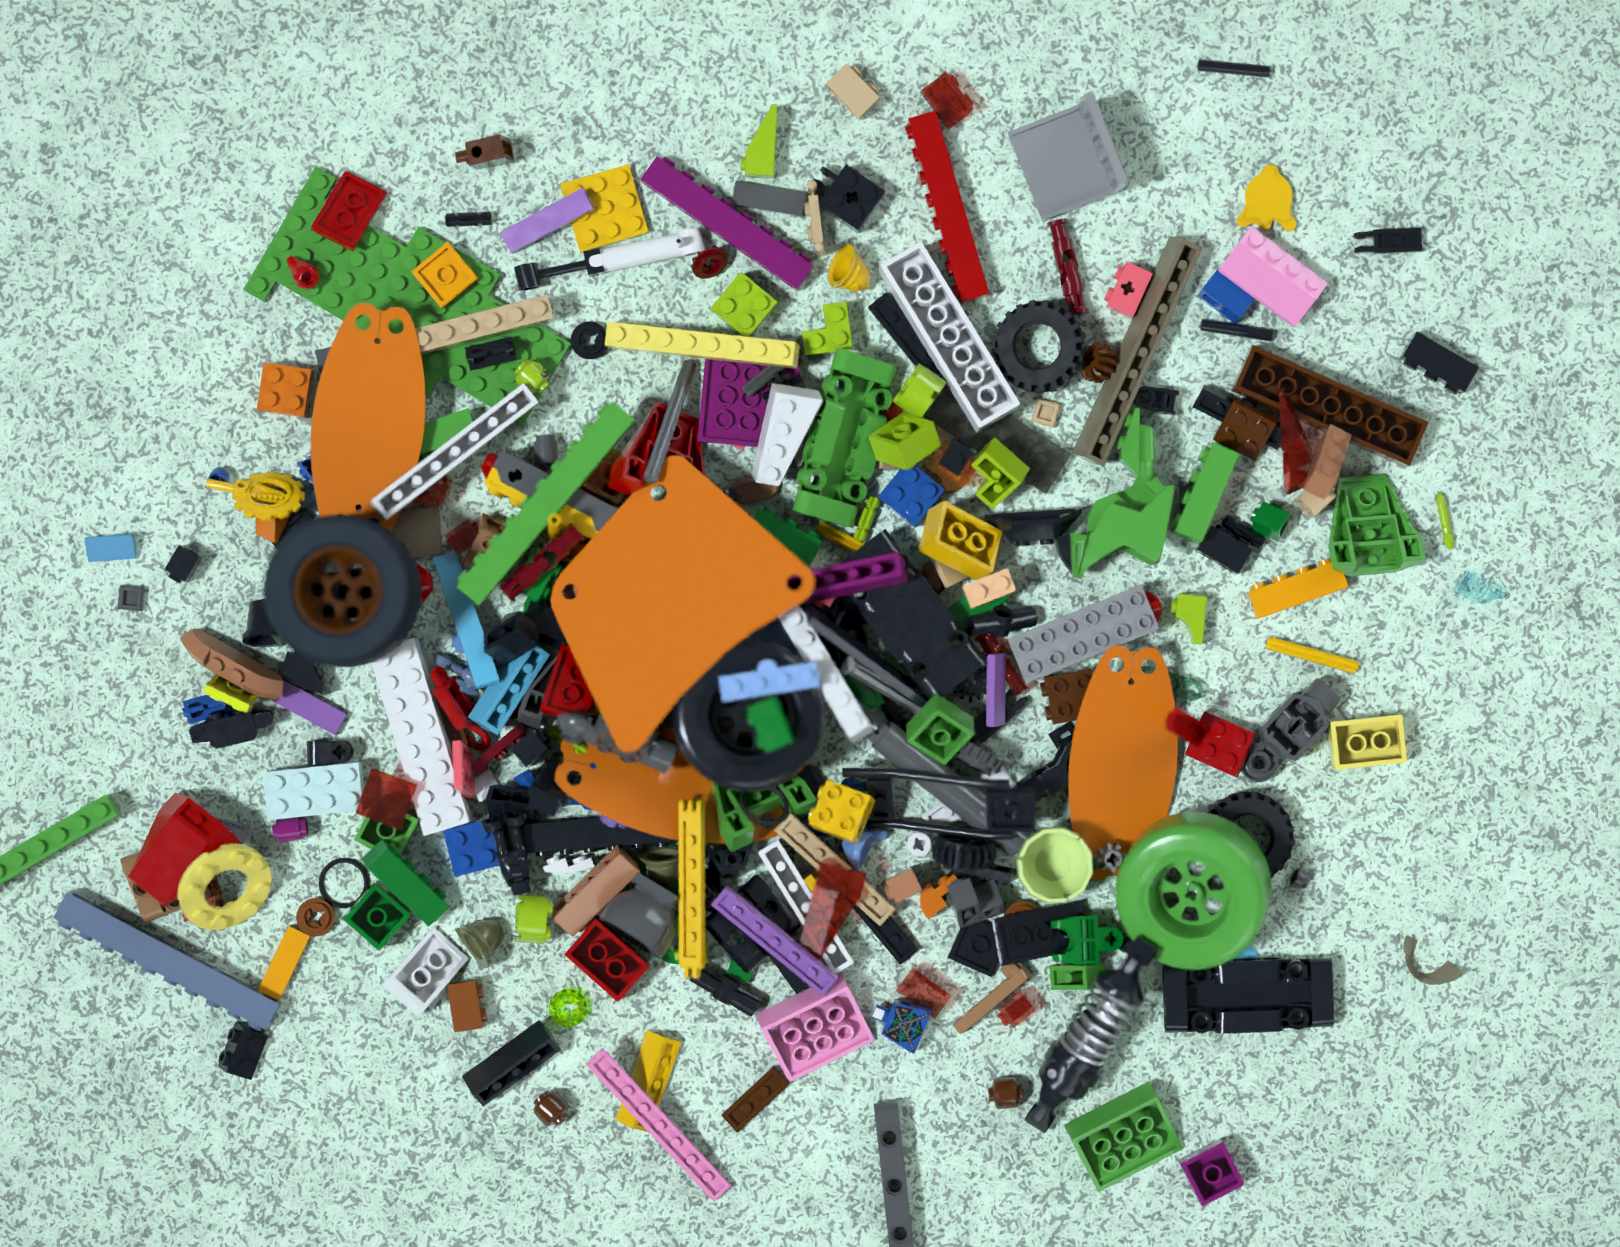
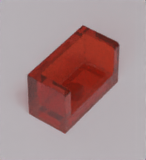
M913 966L895 989L913 1003L931 1007L932 1012L930 1016L933 1019L937 1017L951 998V994Z

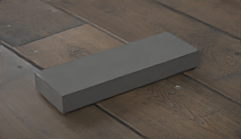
M735 181L732 204L734 206L802 217L806 193Z

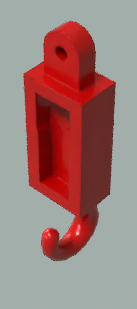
M442 667L431 669V678L437 686L432 692L455 729L458 731L467 728L479 735L483 743L475 742L470 735L467 736L468 743L476 750H486L491 743L490 735L484 728L468 718L474 705L467 694L459 690L460 686L456 682V676L448 677Z

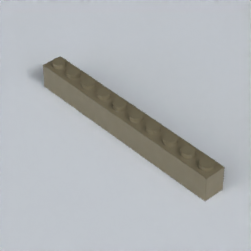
M1169 237L1117 352L1118 356L1115 361L1118 364L1113 369L1115 373H1111L1110 379L1104 381L1072 454L1090 463L1101 466L1105 465L1202 250L1201 247L1184 238Z

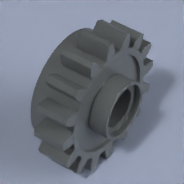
M974 740L973 743L967 741L954 755L963 763L987 776H991L992 772L999 773L1004 764L997 757L991 755L993 750L977 740Z

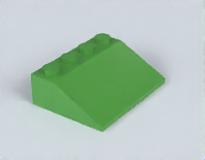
M1149 1081L1064 1124L1098 1192L1183 1149Z

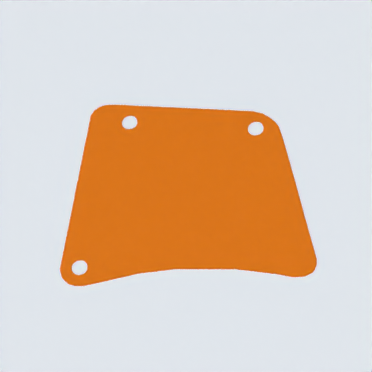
M675 455L665 458L657 482L649 484L644 480V486L631 494L563 570L554 583L551 605L615 744L622 751L629 753L638 750L647 741L677 700L725 652L756 629L805 601L812 593L815 582L812 571L684 457ZM657 485L664 486L667 491L665 498L660 501L654 500L651 496V490ZM791 575H799L802 578L803 583L800 589L794 591L787 587V579ZM568 584H573L578 589L577 596L571 600L565 599L562 594L563 588Z

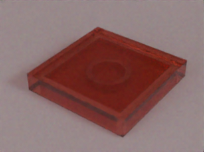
M372 768L355 813L401 830L418 784Z

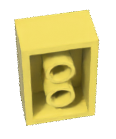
M1401 714L1328 722L1329 727L1327 731L1332 770L1407 762Z

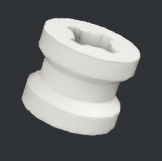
M916 832L909 836L907 847L913 855L924 856L931 849V841L926 834Z

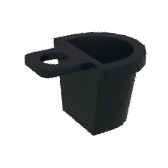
M265 599L252 601L249 604L247 628L242 634L243 643L253 647L283 646V642L279 638L280 636H277L273 630L274 627L271 626L265 611L267 609L264 608L263 602Z

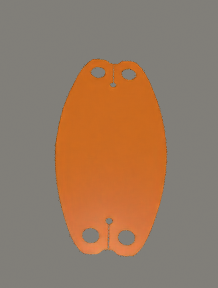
M358 303L343 320L329 350L316 392L311 425V466L320 516L331 514L357 516L358 514V517L367 520L371 518L378 519L382 527L391 531L401 512L400 509L384 522L371 506L370 501L418 464L425 424L424 371L415 326L404 308L390 307L386 311L377 310L371 304ZM360 315H366L370 319V327L366 330H360L355 325V320ZM393 319H399L404 324V329L399 334L391 333L388 328L389 322ZM376 338H380L381 342L379 344L375 343L374 340ZM357 504H360L362 507L359 511L355 508Z
M1111 646L1100 659L1079 710L1069 760V808L1072 830L1080 834L1079 837H1083L1092 852V857L1099 854L1097 847L1102 848L1106 846L1107 841L1112 847L1114 843L1121 846L1119 852L1127 854L1137 837L1150 825L1167 817L1177 770L1178 737L1165 729V719L1168 713L1173 711L1175 702L1166 663L1156 648L1146 647L1138 652H1130L1124 646ZM1115 657L1121 658L1124 662V667L1119 672H1113L1109 668L1111 659ZM1146 659H1152L1156 664V668L1151 674H1145L1141 669V664ZM1129 679L1134 680L1132 685L1128 684ZM1120 866L1115 868L1114 873L1109 867L1105 871L1101 868L1095 869L1093 867V874L1090 879L1104 880L1108 876H1117Z
M657 726L662 736L677 742L674 729ZM562 739L561 751L564 754L563 763L557 767L555 781L565 793L576 801L625 826L655 836L679 840V800L686 799L687 804L689 799H694L696 802L697 800H704L705 843H725L719 834L711 781L700 775L689 764L679 745L670 768L664 774L641 763H626L620 760L618 755L611 752L610 754L603 753L597 749V746L587 743V751L583 754H578L574 751L572 743ZM591 763H595V764H596V768H595V769H592V768L590 767V764H591ZM577 771L581 774L582 781L579 785L573 786L568 783L567 775L569 772ZM780 806L764 814L771 815L775 820L783 814V807ZM750 820L755 828L753 841L765 840L778 835L774 831L778 824L773 825L772 828L765 829L761 824Z

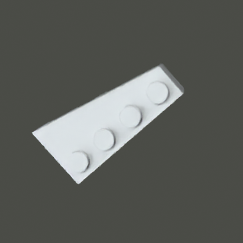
M772 383L752 469L756 483L780 485L823 401L818 390Z

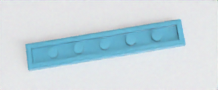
M456 551L432 557L476 689L500 682L492 657L484 652V633L473 601L457 588L459 584L457 579L463 572Z

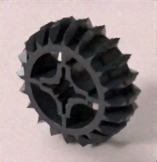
M939 834L934 837V842L932 843V859L950 868L975 871L978 869L984 870L991 868L994 865V860H996V844L990 840Z

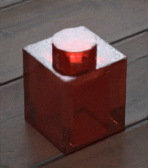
M467 519L444 535L457 555L461 556L470 549L478 534L479 525L476 521L472 523Z
M1018 990L997 1007L1000 1011L997 1016L1005 1026L1010 1024L1014 1028L1032 1014L1035 1009L1022 992Z

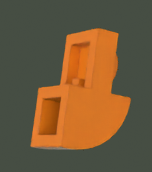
M947 873L936 881L938 885L936 888L929 881L922 888L920 906L928 919L947 905L942 896L948 892L947 885L957 880L954 874L950 876Z

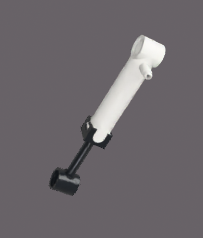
M692 228L675 234L633 243L583 251L585 260L544 269H539L537 262L515 266L514 271L518 290L527 291L542 287L541 279L585 269H587L588 276L593 277L610 271L681 256L697 255V251L702 252L705 250L701 228Z

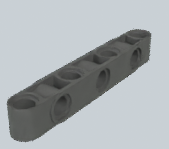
M898 1102L874 1103L889 1247H914ZM886 1131H893L896 1134L893 1142L887 1143L883 1140L882 1136ZM891 1179L900 1180L901 1187L898 1190L889 1189L888 1182ZM896 1227L906 1229L907 1233L903 1238H897L893 1235Z

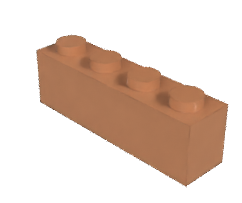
M617 844L552 908V920L572 937L578 932L584 931L589 921L594 916H599L606 904L616 894L621 893L628 883H633V878L637 872H640L638 862Z

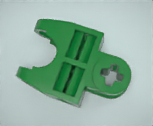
M1098 915L1068 916L1051 921V928H1059V930L1065 931L1070 940L1068 947L1064 951H1060V954H1052V961L1076 965L1100 964L1099 952L1115 951L1123 944V934L1118 928L1098 927ZM1111 936V941L1106 942L1105 937Z

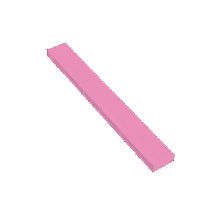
M603 1047L585 1063L713 1202L732 1186Z

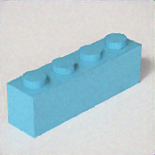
M535 646L516 659L501 665L497 671L500 682L488 685L468 718L485 730L498 735L550 655L539 646Z

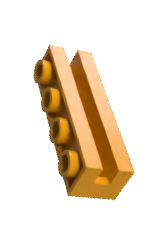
M1328 558L1319 561V567L1310 570L1308 565L1295 570L1297 575L1287 577V574L1274 577V583L1265 586L1264 581L1250 586L1252 591L1246 592L1248 600L1251 601L1255 619H1260L1349 587L1345 575L1333 570L1331 559Z

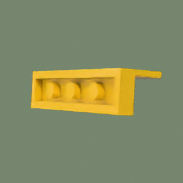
M647 1030L630 1077L659 1107L681 1041ZM621 1103L616 1120L633 1129L648 1132Z

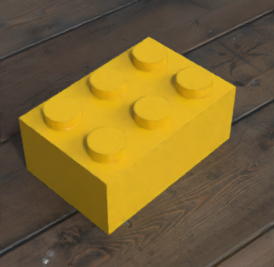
M943 501L928 509L918 551L974 580H979L993 573L1002 532L994 526Z

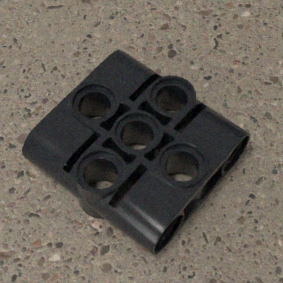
M754 875L736 891V893L789 936L801 927L794 914L760 876ZM765 903L772 905L773 914L766 912ZM717 909L705 918V928L744 972L750 973L770 955L767 950ZM730 934L738 936V945L731 942Z

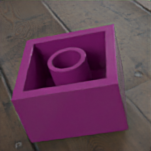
M1221 1139L1178 1160L1202 1207L1245 1185Z

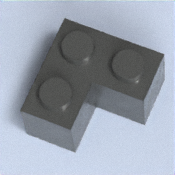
M970 878L965 880L957 879L950 885H947L950 903L960 929L1005 913L1004 905L994 880H982L977 882L975 886H972Z

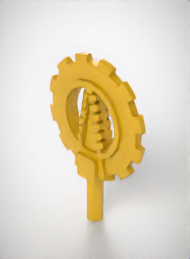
M267 471V473L262 474L257 472L249 475L248 479H237L235 484L214 479H208L206 483L207 488L233 493V499L237 501L234 503L238 511L242 510L246 517L251 519L254 517L261 518V521L286 518L292 511L297 512L301 508L300 501L305 500V492H301L304 489L302 483L295 481L294 477L287 473L283 475L274 471ZM270 487L280 488V489H282L283 491H285L286 493L281 492V491L276 490V489H272V488H270ZM259 503H265V504L269 503V504H272V505H262V504H259Z

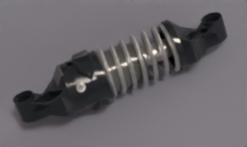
M1138 935L1126 953L1127 957L1123 967L1098 972L1094 979L1095 984L1090 985V993L1084 995L1085 1003L1079 1004V1012L1072 1015L1073 1022L1067 1023V1031L1062 1032L1060 1037L1051 1043L1044 1054L1045 1061L1038 1071L1042 1081L1039 1104L1035 1103L1024 1121L1045 1134L1056 1117L1054 1115L1055 1107L1064 1101L1083 1099L1089 1087H1093L1103 1073L1104 1058L1109 1057L1107 1050L1115 1048L1113 1039H1120L1121 1037L1117 1029H1126V1023L1123 1020H1132V1014L1129 1010H1138L1144 1001V995L1138 982L1139 969L1144 965L1148 967L1159 948ZM1097 987L1103 995L1095 993L1094 988ZM1093 997L1098 1005L1089 1003L1088 998ZM1118 1009H1121L1127 1016L1118 1013ZM1113 1018L1116 1019L1121 1025L1115 1024Z

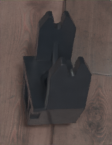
M705 843V864L709 867L715 879L740 877L746 869L752 843L733 852L729 849L715 851L710 843Z

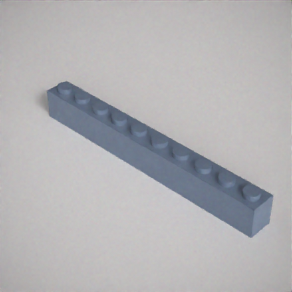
M72 891L66 892L53 917L58 920L57 924L67 930L73 928L79 931V936L85 940L92 941L94 939L100 942V947L108 952L113 953L115 950L121 953V958L129 963L134 964L136 961L142 964L144 971L153 975L156 972L164 976L163 980L173 986H176L177 983L185 987L184 991L194 997L200 995L206 998V1003L212 1007L219 1008L221 1006L227 1009V1014L235 1019L240 1020L242 1017L248 1020V1025L256 1030L268 1029L282 1002L257 991L258 989Z

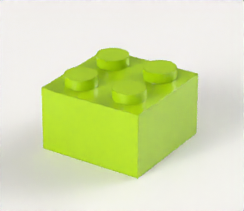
M740 272L711 306L710 310L740 336L751 337L776 308L778 302L745 274Z
M904 412L868 436L877 461L904 470L913 468L917 462L932 455L933 451L941 446L933 421Z

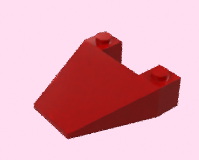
M659 402L653 404L613 463L609 488L630 495L644 486L643 476L668 406ZM681 412L665 458L675 455L682 456L706 477L701 442H697L698 419Z

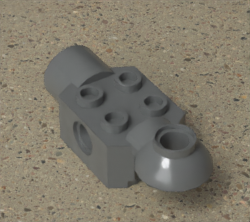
M1318 678L1301 695L1297 693L1290 694L1257 728L1260 742L1253 744L1241 769L1244 776L1254 782L1268 781L1276 773L1279 760L1297 761L1329 727L1326 716L1341 701L1338 695ZM1256 756L1263 760V767L1260 770L1254 768L1252 763Z
M576 713L558 715V726L561 730L560 737L563 740L577 745L581 743V740L597 746V749L603 753L610 754L611 752L618 755L619 759L626 763H641L664 774L670 768L678 749V743L662 736L656 727L647 741L638 750L629 753L624 752L615 744L601 713L595 718L593 726L587 718Z

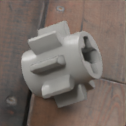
M1107 841L1106 846L1102 848L1097 847L1099 856L1095 857V860L1102 862L1100 868L1103 871L1109 867L1114 873L1115 868L1121 866L1122 858L1126 854L1119 852L1121 849L1119 844L1116 843L1112 847Z

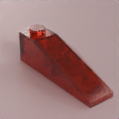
M1279 387L1284 495H1290L1304 487L1313 460V452L1285 388Z
M824 861L819 862L799 939V944L818 960H820L861 897L866 872Z

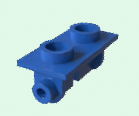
M209 695L182 701L184 706L182 708L184 717H187L188 724L205 720L209 713L213 711L223 710V712L232 711L233 708L225 702L212 699Z

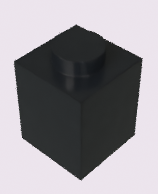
M178 545L164 570L170 573L168 575L169 578L180 584L182 580L189 582L203 557L182 545Z

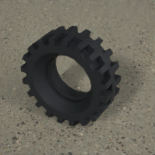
M1030 300L1027 304L1020 303L1016 305L1015 310L1004 314L1006 318L1002 323L999 322L997 324L998 332L996 335H993L992 340L995 341V348L992 349V354L995 355L997 361L995 363L1005 379L1023 390L1043 394V392H1055L1057 388L1062 386L1066 387L1073 377L1076 378L1079 375L1077 371L1081 365H1084V353L1087 352L1084 340L1086 335L1080 327L1081 323L1071 312L1049 301ZM1043 324L1050 326L1056 331L1060 339V351L1052 364L1045 368L1035 369L1028 367L1022 362L1018 354L1017 344L1021 334L1027 328Z
M1248 791L1232 793L1216 802L1217 804L1208 813L1223 817L1231 822L1240 816L1253 815L1266 823L1271 839L1269 847L1264 852L1271 878L1279 870L1282 871L1285 863L1292 856V847L1295 846L1293 835L1295 829L1291 824V817L1282 808V805L1267 795Z

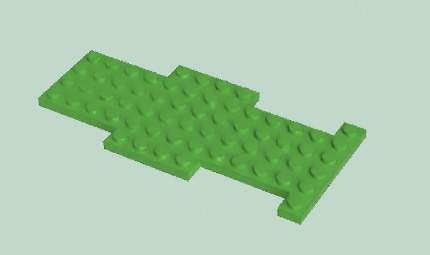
M317 167L314 168L243 289L265 302L275 284L279 283L341 320H344L349 311L358 303L371 304L377 310L386 311L390 307H400L408 312L415 328L505 305L489 296L501 275L454 248L479 279L441 309L411 271L446 242L420 227L416 229L408 245L405 247L373 227L368 226L353 252L311 231L313 222L327 200L325 199L337 181L336 178ZM289 256L296 257L318 268L320 280L316 286L306 290L296 285V281L293 280L292 272L287 264ZM360 315L356 318L355 325L358 329L366 330L370 327L371 322L368 316ZM393 319L389 322L388 328L391 333L396 334L403 331L404 324L399 319ZM536 325L421 355L425 381V397L430 398L439 380L442 378L492 408L519 387L515 382L516 374L514 372L526 359L529 361L533 359L538 360L550 372L549 382L571 343L541 325ZM512 337L517 360L470 371L465 355V347ZM538 391L533 394L537 401L542 395ZM533 408L515 422L523 426Z

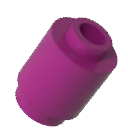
M306 818L276 819V824H272L274 839L278 838L279 843L303 840V837H308Z

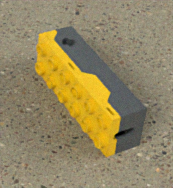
M503 450L500 451L499 455L489 453L481 467L486 480L484 485L489 487L487 492L500 499L504 495L509 497V503L522 509L519 506L528 495L532 497L537 491L535 488L537 483L543 477L547 479L550 474ZM519 472H521V473H522V479H521L520 481H519V480H516V481L513 483V482H512V475H513V474H517V475H518ZM578 490L558 513L561 519L560 529L566 531L569 528V524L572 523L584 536L585 540L583 541L587 542L588 539H592L618 509Z

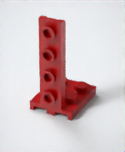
M1174 707L1173 711H1170L1165 719V729L1189 743L1184 755L1238 778L1257 734L1205 711L1201 719L1198 720L1187 712Z

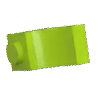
M1176 594V599L1172 598L1170 613H1174V618L1180 619L1187 626L1191 644H1203L1207 597Z

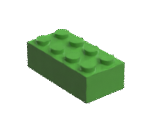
M1214 442L1202 448L1197 461L1201 462L1200 466L1195 468V470L1193 469L1188 483H1191L1189 491L1183 492L1179 501V505L1182 506L1180 513H1175L1169 526L1173 528L1172 534L1195 544L1203 541L1239 453Z

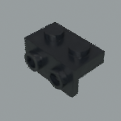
M235 1022L233 1028L228 1032V1041L225 1049L219 1055L218 1067L226 1073L252 1080L269 1035Z

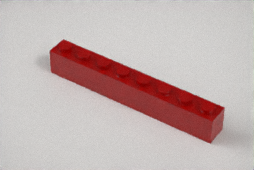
M936 110L908 118V125L905 126L908 140L913 139L915 148L911 149L915 163L919 162L922 171H919L918 175L921 185L926 184L928 194H925L928 208L933 207L935 216L931 217L934 230L940 231L942 239L938 240L941 253H946L948 258L945 267L948 277L953 276L955 285L951 286L956 299H960L961 304L989 296L988 287Z

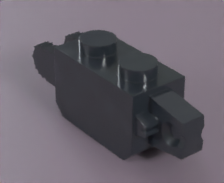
M253 706L247 713L235 710L234 708H232V711L223 712V710L213 711L209 713L204 722L189 728L192 743L210 742V745L216 749L252 741L257 736L260 728L273 723L274 712L269 707L254 710Z

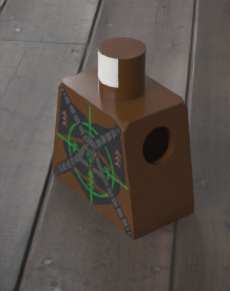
M501 134L468 141L465 143L466 150L455 152L458 166L469 164L470 167L475 169L515 163L511 139Z

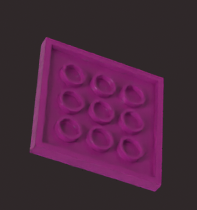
M801 357L798 359L797 369L786 368L779 376L781 377L789 373L791 379L799 376ZM705 359L697 442L758 447L767 407L762 393L770 389L766 384L754 395L748 397L742 390V386L767 366Z

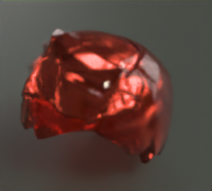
M446 474L413 499V502L426 505L427 507L442 505L450 494L451 486L454 483L453 479L449 478Z

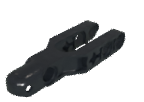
M1073 735L1061 742L1051 762L1016 782L1013 787H1035L1036 802L1068 786L1069 773L1066 765L1068 758H1070Z

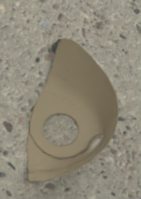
M1408 935L1405 936L1403 947L1405 962L1414 978L1425 984L1440 985L1452 982L1462 976V971L1456 968L1449 960L1434 972H1419V975H1417L1418 972L1413 966V954L1418 940Z

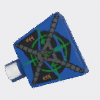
M894 999L891 1009L877 1004L872 1018L884 1022L881 1032L883 1036L915 1054L932 1008Z

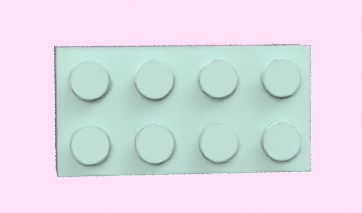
M362 762L263 772L268 820L366 810Z

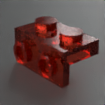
M944 71L940 77L923 88L920 93L933 111L936 110L937 116L945 127L950 130L969 116L974 108L972 107V99L968 94H963L958 88L959 83L952 74L949 75Z

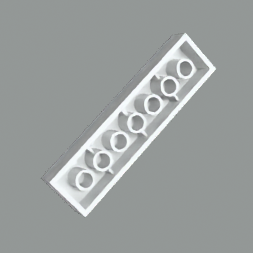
M919 242L882 263L878 272L943 379L947 382L948 387L976 433L1018 410L1020 406L1018 399L923 243Z
M412 638L402 641L390 654L371 664L422 832L426 836L474 821L468 799L454 788L451 743L438 707V700L432 692L434 686L419 638Z

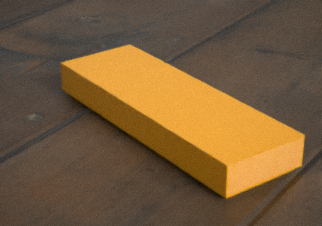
M290 925L288 926L257 991L280 1001L311 937L310 935Z

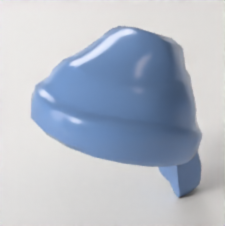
M887 830L864 831L857 845L845 840L842 841V851L852 869L859 870L872 843L884 840L888 836Z

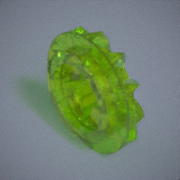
M563 989L555 993L551 998L549 1013L553 1021L558 1025L573 1027L581 1023L585 1018L587 1002L578 991ZM565 998H567L570 1005H578V1007L572 1009L571 1018L567 1011H558V1009L565 1006Z

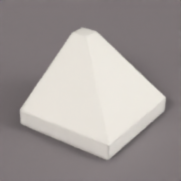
M490 769L475 778V794L479 802L486 799L491 785H499Z

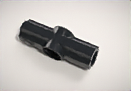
M998 605L990 613L966 617L964 624L966 626V633L970 637L984 634L1006 637L1009 635L1010 630L1036 626L1037 617L1036 611L1032 606L1010 609L1007 606Z
M706 965L704 969H701L699 979L692 976L689 980L711 993L710 995L726 1005L730 1004L751 1017L762 1000L741 987V984L724 974L720 975Z

